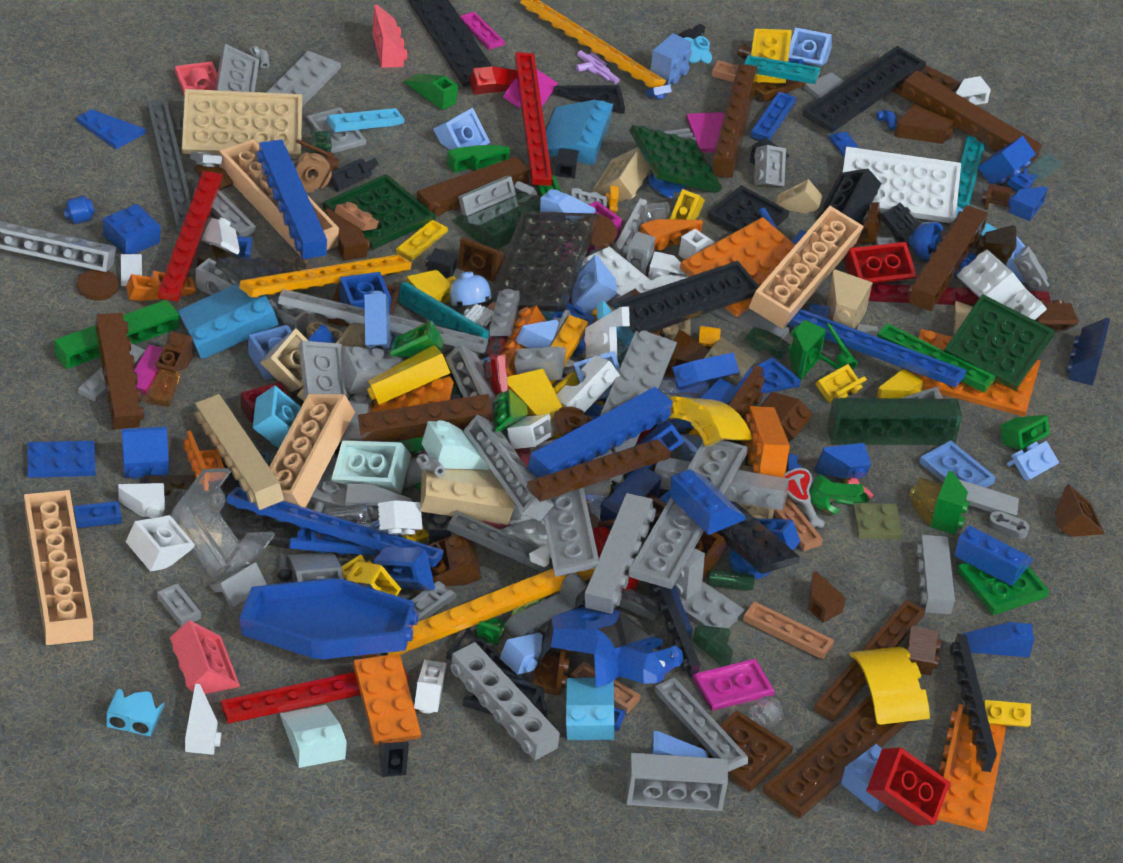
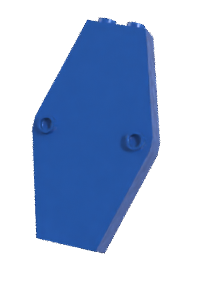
M338 578L253 586L240 615L243 636L313 659L405 651L408 641L413 639V626L418 623V611H415L414 601Z

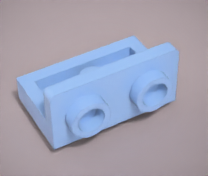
M1047 441L1040 445L1037 442L1026 447L1027 452L1025 453L1023 450H1020L1011 456L1013 460L1008 462L1007 465L1010 467L1015 464L1022 477L1028 481L1057 465L1059 461Z

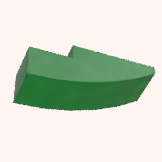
M476 145L448 150L447 166L454 173L470 168L476 171L508 160L510 148L500 145Z

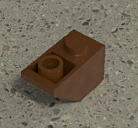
M172 331L155 367L173 373L187 368L196 351L192 336Z
M815 571L812 574L808 610L824 623L843 612L846 598L827 579Z

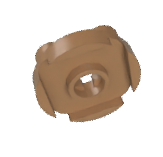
M303 153L294 163L306 192H315V189H322L329 183L332 172L324 156L317 153ZM314 169V171H315L316 173H315V174H311L310 177H309V176H308V172H309L310 170Z

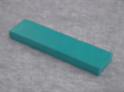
M751 55L747 56L744 65L757 66V74L811 84H816L820 75V67Z

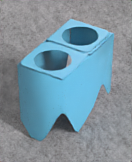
M118 689L107 711V727L151 736L163 711L164 702L156 709L150 692H138L124 698L123 691ZM111 717L121 718L125 722V727L117 728L111 725L109 722ZM135 722H141L148 727L149 731L147 733H139L133 729L132 725Z

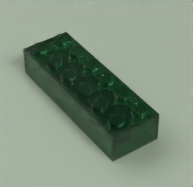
M833 398L827 430L831 445L864 443L865 445H943L949 441L956 443L962 413L958 399Z

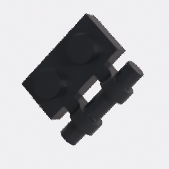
M899 202L896 206L882 214L880 220L900 242H906L908 246L910 235H913L914 230L922 223L911 215V210L908 207H904Z

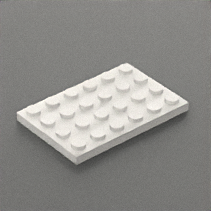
M846 147L843 172L868 168L882 183L878 194L873 202H880V213L884 214L901 202L904 207H908L911 210L910 213L914 218L946 223L955 222L961 163Z

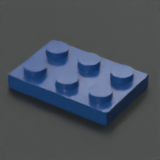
M94 441L27 442L28 478L96 476Z

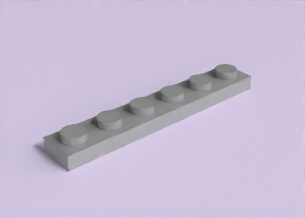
M676 678L655 685V693L714 758L727 759L728 772L748 764V756Z

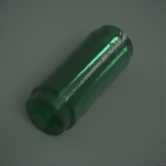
M714 569L708 572L707 584L718 588L752 591L754 575Z

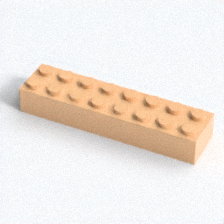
M252 139L220 150L219 155L222 156V164H219V168H223L234 182L233 185L296 251L294 238H290L289 227L284 224L283 213L279 212L278 202L273 199L272 188L268 187L267 176L263 175L261 163L257 162L256 151H259V144ZM308 196L327 238V250L337 247L339 227Z
M829 206L755 291L749 308L784 329L845 257L849 249L856 244L864 226Z
M70 490L24 494L25 519L46 645L93 640V619Z

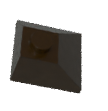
M1011 225L986 232L975 244L976 257L987 249L1005 265L1017 247L1016 226Z

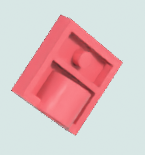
M212 61L175 66V74L184 95L185 89L215 90L218 74Z

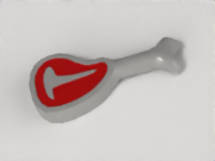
M795 468L786 472L784 478L789 479L787 496L792 501L803 505L809 522L814 528H823L825 521L818 518L811 504L809 493L812 484L811 473L805 468Z

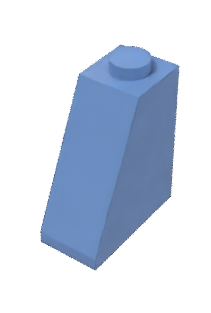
M371 291L370 294L364 295L365 345L371 349L390 350L392 344L388 297L382 291Z
M653 731L650 754L708 758V751L662 732Z

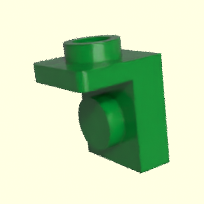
M494 617L484 622L480 621L477 625L476 638L481 637L487 644L498 645L506 632L504 629L506 622Z

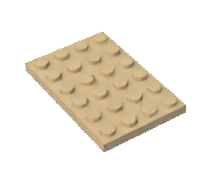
M185 89L182 154H190V151H202L219 155L220 150L252 139L258 144L260 142L282 139L291 159L300 158L301 144H298L296 140H301L302 94Z

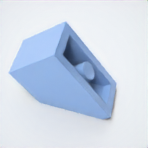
M539 632L507 639L500 659L517 675L534 671L541 654L543 635Z

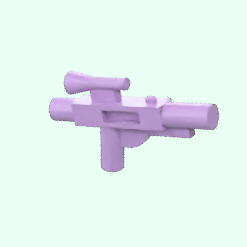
M582 50L577 53V56L585 62L575 66L578 72L587 70L600 75L606 81L610 80L614 84L620 81L606 67L607 63L599 58L596 53L591 52L587 55Z

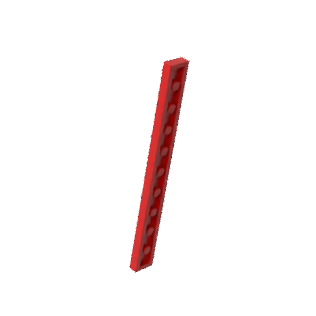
M516 52L514 59L531 184L551 186L552 174L534 53Z
M202 172L159 288V299L179 302L222 183V174Z

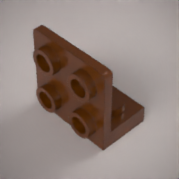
M561 649L560 656L545 654L540 666L538 659V664L534 671L533 684L543 687L545 694L560 695L561 688L566 687L567 674H563V672H568L569 657H565V655H570V650Z

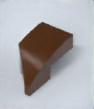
M197 165L194 168L199 177H201L203 171L222 174L220 191L232 186L234 183L223 168L206 167L203 165Z

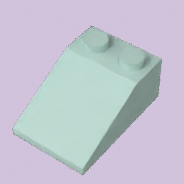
M442 420L437 422L428 421L422 445L429 457L436 458L445 469L491 470L463 430Z
M342 441L331 480L345 485L373 484L401 494L411 454L402 443Z
M327 705L280 713L299 768L345 759L347 741L340 723Z

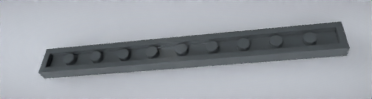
M167 100L147 102L149 118L176 232H180L191 204V198Z
M459 511L455 512L449 522L447 530L492 549L499 554L510 557L519 563L528 565L540 572L553 568L551 557L549 558V564L545 567L530 561L529 553L540 547ZM588 579L584 582L588 585L590 580ZM635 589L621 591L622 596L619 604L621 608L655 621L659 612L657 599Z

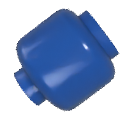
M84 195L69 199L66 203L67 208L63 209L66 219H71L74 224L90 221L93 217L92 214H95L91 199H87Z

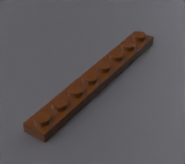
M655 439L528 481L526 489L541 502L669 459L671 451L662 442Z
M905 600L862 651L898 647L909 634L911 626H916L924 617L925 610ZM855 659L815 704L814 711L833 722L867 683L864 672Z

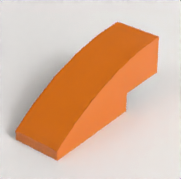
M153 271L151 277L131 274L126 285L129 300L146 301L159 299L158 291L165 272ZM190 276L187 277L181 297L194 294L196 291L193 278Z

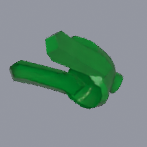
M821 473L815 476L809 489L812 506L829 514L837 515L840 509L832 506L829 498L836 500L834 503L848 505L869 501L862 484L832 483L829 479L823 477Z

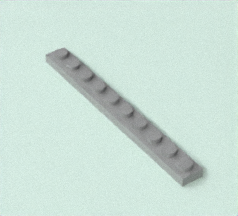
M283 289L279 296L278 304H282L285 308H299L309 314L319 313L329 319L340 318L350 324L360 323L365 325L364 308ZM389 315L391 334H403L424 324ZM435 326L444 341L443 344H447L450 348L456 349L461 344L476 354H485L489 339Z

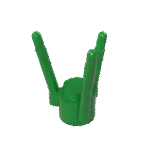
M827 323L826 326L839 344L838 347L841 353L836 358L837 363L822 354L820 359L833 366L836 370L847 364L854 370L858 362L847 350L831 324Z

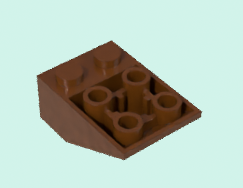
M454 534L428 545L443 550L442 559L435 567H430L434 583L440 581L445 586H460L482 579L476 547L471 540Z

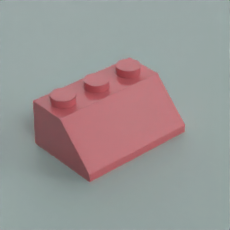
M374 5L372 35L381 68L404 67V60H407V50L404 49L401 28L397 27L396 20L379 5Z
M189 620L170 637L173 652L177 655L179 668L184 674L185 684L189 690L194 692L195 684L201 685L204 694L240 687L220 635Z

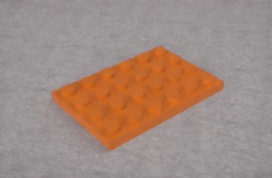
M762 217L681 262L679 268L690 277L739 261L760 287L794 248L795 244ZM752 298L731 304L725 308L737 317L750 310L749 305Z
M921 329L919 339L944 350L952 336ZM1041 360L1036 361L1017 391L994 380V383L983 393L963 382L953 387L909 370L908 372L923 380V390L938 386L942 395L1025 417Z

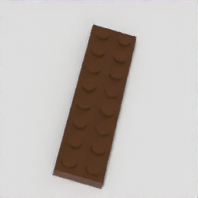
M870 694L764 786L763 793L800 819L842 782L844 769L848 764L875 744L880 747L885 745L911 721L877 724Z

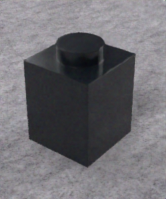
M559 148L556 168L557 177L575 179L578 150Z
M435 248L432 254L426 258L425 267H428L427 272L437 270L445 278L452 277L457 269L458 254Z

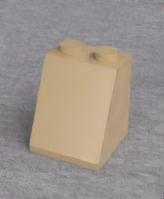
M834 269L827 304L830 307L829 320L856 329L866 313L872 282Z

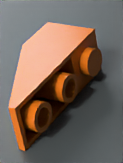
M656 219L641 224L639 232L656 237L654 251H662L674 244L679 245L681 237L694 229L701 232L703 221Z

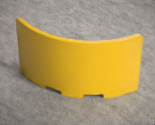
M668 397L673 401L670 410L671 415L667 420L682 419L691 422V425L701 435L705 446L714 445L724 439L752 440L751 432L743 418L727 404L712 399Z
M892 647L849 652L850 656L859 663L868 682L877 724L930 719L926 690H921L918 681L921 678V673L916 662L911 663L909 659L911 654L904 647Z

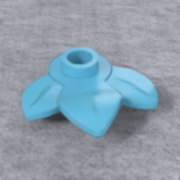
M698 36L695 39L684 38L692 42L690 63H696L700 60L707 64L711 62L712 55L709 52L710 43L707 38L703 36Z

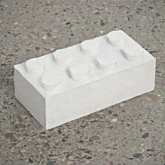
M610 246L578 262L577 272L594 255H597L616 278L617 293L614 298L607 302L611 307L614 306L617 298L635 288L640 293L658 288L654 282Z

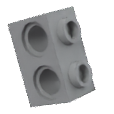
M636 232L628 245L626 260L646 276L653 258L656 237Z

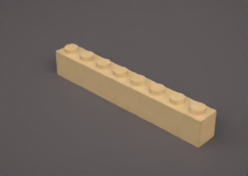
M220 394L195 403L197 412L194 414L198 424H202L205 435H209L213 447L216 446L219 456L221 458L224 457L227 468H231L235 480H239L240 487L243 492L246 491L250 503H255L257 508L261 510L284 501L280 482Z

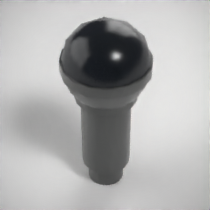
M280 554L277 577L280 581H289L292 578V570L288 567L285 555Z

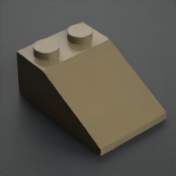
M721 337L705 358L734 352L740 373L721 379L737 387L756 359ZM718 380L708 382L707 384L713 386Z

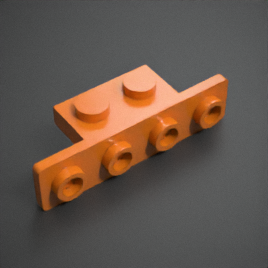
M186 431V439H183L184 452H187L188 462H191L192 472H195L196 481L200 482L202 489H207V479L216 480L220 477H225L224 465L217 449L199 451L192 432Z

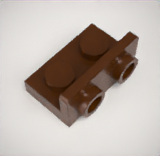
M880 202L871 203L870 210L866 212V219L862 221V226L864 227L857 242L865 244L876 242L881 225Z

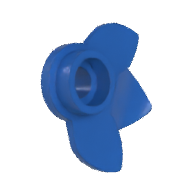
M653 173L649 177V186L670 199H673L674 192H681L682 189L686 190L685 185L657 179Z

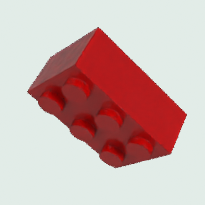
M885 748L880 752L866 792L915 825H935L951 782L903 748Z

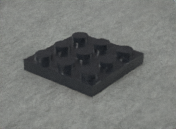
M741 185L708 211L707 218L735 233L762 218L759 214L761 208H766L776 227L788 218L789 210Z

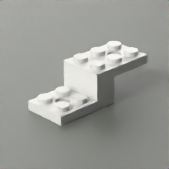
M987 249L956 275L978 298L984 294L1033 320L1047 310L1022 285L1015 274Z

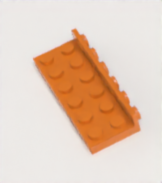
M959 704L957 712L952 711L949 724L954 726L953 728L949 727L946 741L950 742V745L945 744L942 758H945L946 762L941 761L939 774L951 783L937 820L985 832L1006 725L989 724L997 756L991 772L982 771L980 762L976 760L977 750L976 746L972 744L973 734L972 730H969L968 715L962 713L964 705Z

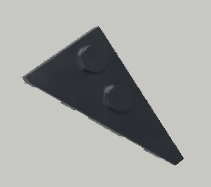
M620 85L554 86V95L579 102L591 100L605 101L613 104L612 111L618 113L625 112Z
M470 627L459 632L447 651L446 659L452 660L453 653L476 642L506 676L524 681V676L521 674L517 675L500 659L501 655L493 647L487 645L486 641L481 637L477 639L470 633Z

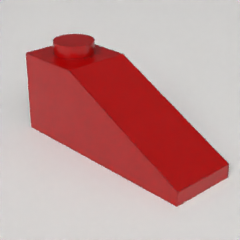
M492 66L474 68L469 79L474 95L507 91L517 77L516 70Z

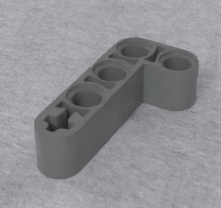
M576 573L568 575L563 580L558 594L513 615L505 623L504 629L513 638L539 632L542 635L546 634L553 616L585 607V591L588 585Z

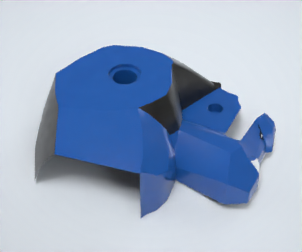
M580 607L552 617L542 644L539 666L550 647L590 653L595 655L596 687L607 685L618 676L646 684L658 683L663 680L664 674L682 664L683 654L676 645L661 650L663 639L654 637L653 633L646 632L633 620L615 609L612 614ZM655 648L660 649V651L654 652L652 650Z

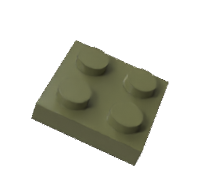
M853 504L858 539H902V530L896 504Z

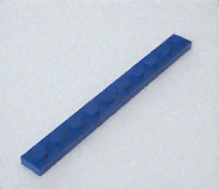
M802 309L787 324L795 327L796 325L799 326L803 320H807L826 329L824 339L838 344L826 326L827 323H830L845 347L956 387L965 377V369Z
M236 487L227 496V503L234 505L238 509L254 511L258 515L270 516L281 522L296 524L297 527L312 529L319 534H328L337 537L339 540L354 542L361 547H370L379 550V552L385 547L425 548L430 567H435L443 556V550L396 535H389L380 530L286 501H281L259 510L255 503H250L246 491L243 492L240 487Z

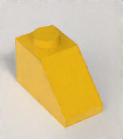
M682 189L670 219L696 220L705 200L697 194Z
M902 369L878 388L876 402L883 404L921 392L923 380Z

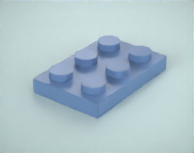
M952 441L921 456L919 462L943 483L948 470L952 471L960 480L985 488L994 484L996 478Z

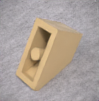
M808 179L778 194L775 203L787 210L807 214L816 211L820 207L822 194Z

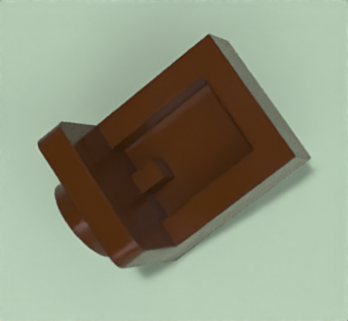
M989 184L987 191H983L981 202L985 203L984 209L988 210L989 203L1008 206L1012 188Z

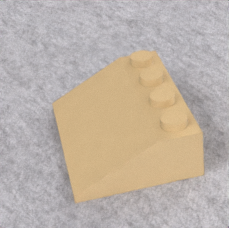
M445 469L446 471L443 476H437L432 471L422 470L420 512L453 516L456 511H459L480 521L509 524L514 511V501L492 470Z

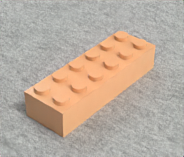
M308 394L269 466L280 482L284 501L306 508L355 414L345 394Z

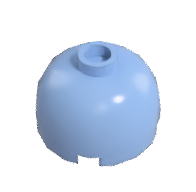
M472 271L461 273V277L455 279L450 288L451 305L457 306V302H462L464 306L485 302V297L489 300L492 298L486 279L480 275H473Z

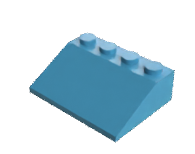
M591 100L555 107L546 130L549 156L558 157L559 148L578 150L577 162L594 165L611 122L613 104L605 101Z
M239 282L178 310L189 336H192L194 346L200 358L210 357L249 339L251 334L266 331L279 325L266 295H260L257 298L250 297L246 292L239 289Z

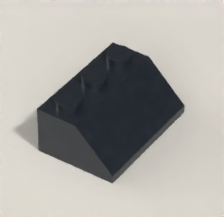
M868 168L841 172L817 218L819 219L827 208L831 206L862 225L866 212L870 209V205L878 194L882 183Z

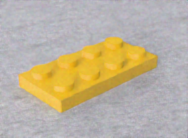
M755 29L751 56L788 62L792 30ZM757 74V83H786V79Z

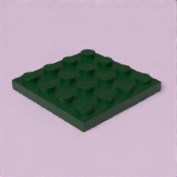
M631 126L629 132L657 179L713 193L720 192L722 187L718 178L714 175L711 166L707 163L704 154L698 148L695 140L679 137L676 134H667L661 130H652L646 126Z
M387 174L323 202L325 210L331 209L334 212L339 204H345L346 202L354 203L357 205V208L370 213L372 218L379 221L376 229L361 230L364 237L368 238L371 250L422 228L428 222L435 221L436 215Z
M982 294L945 347L944 352L995 375V381L1017 391L1054 336L1055 330Z

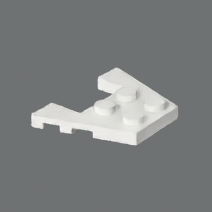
M619 307L585 328V360L595 355L599 356L612 351L615 352L617 358L616 326H630L629 307Z
M532 518L499 529L540 547L529 553L530 561L543 567L549 564L551 553L544 518L541 521Z

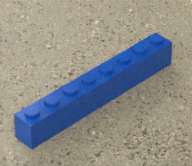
M283 140L260 142L259 151H256L257 162L261 163L262 173L267 176L268 187L272 188L273 199L277 200L278 210L280 213H283L284 224L289 227L290 238H294L296 251L300 252L302 259L326 256L327 238Z
M653 387L531 453L527 470L536 478H540L591 461L599 455H604L608 450L619 447L626 440L635 438L639 433L646 429H651L655 424L666 421L671 415L670 410L673 401L659 389Z

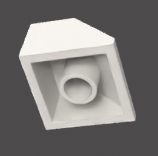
M170 515L135 521L126 540V543L150 572L162 570L173 565L195 546Z

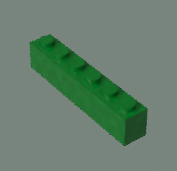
M168 300L123 315L124 321L128 322L127 338H130L131 343L134 345L179 329V313ZM95 325L54 340V354L66 369L100 357Z

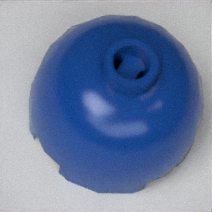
M925 222L917 226L913 235L909 237V245L912 246L914 254L921 260L929 262L931 253L936 251L939 241L942 242L940 231H943V227L939 222Z

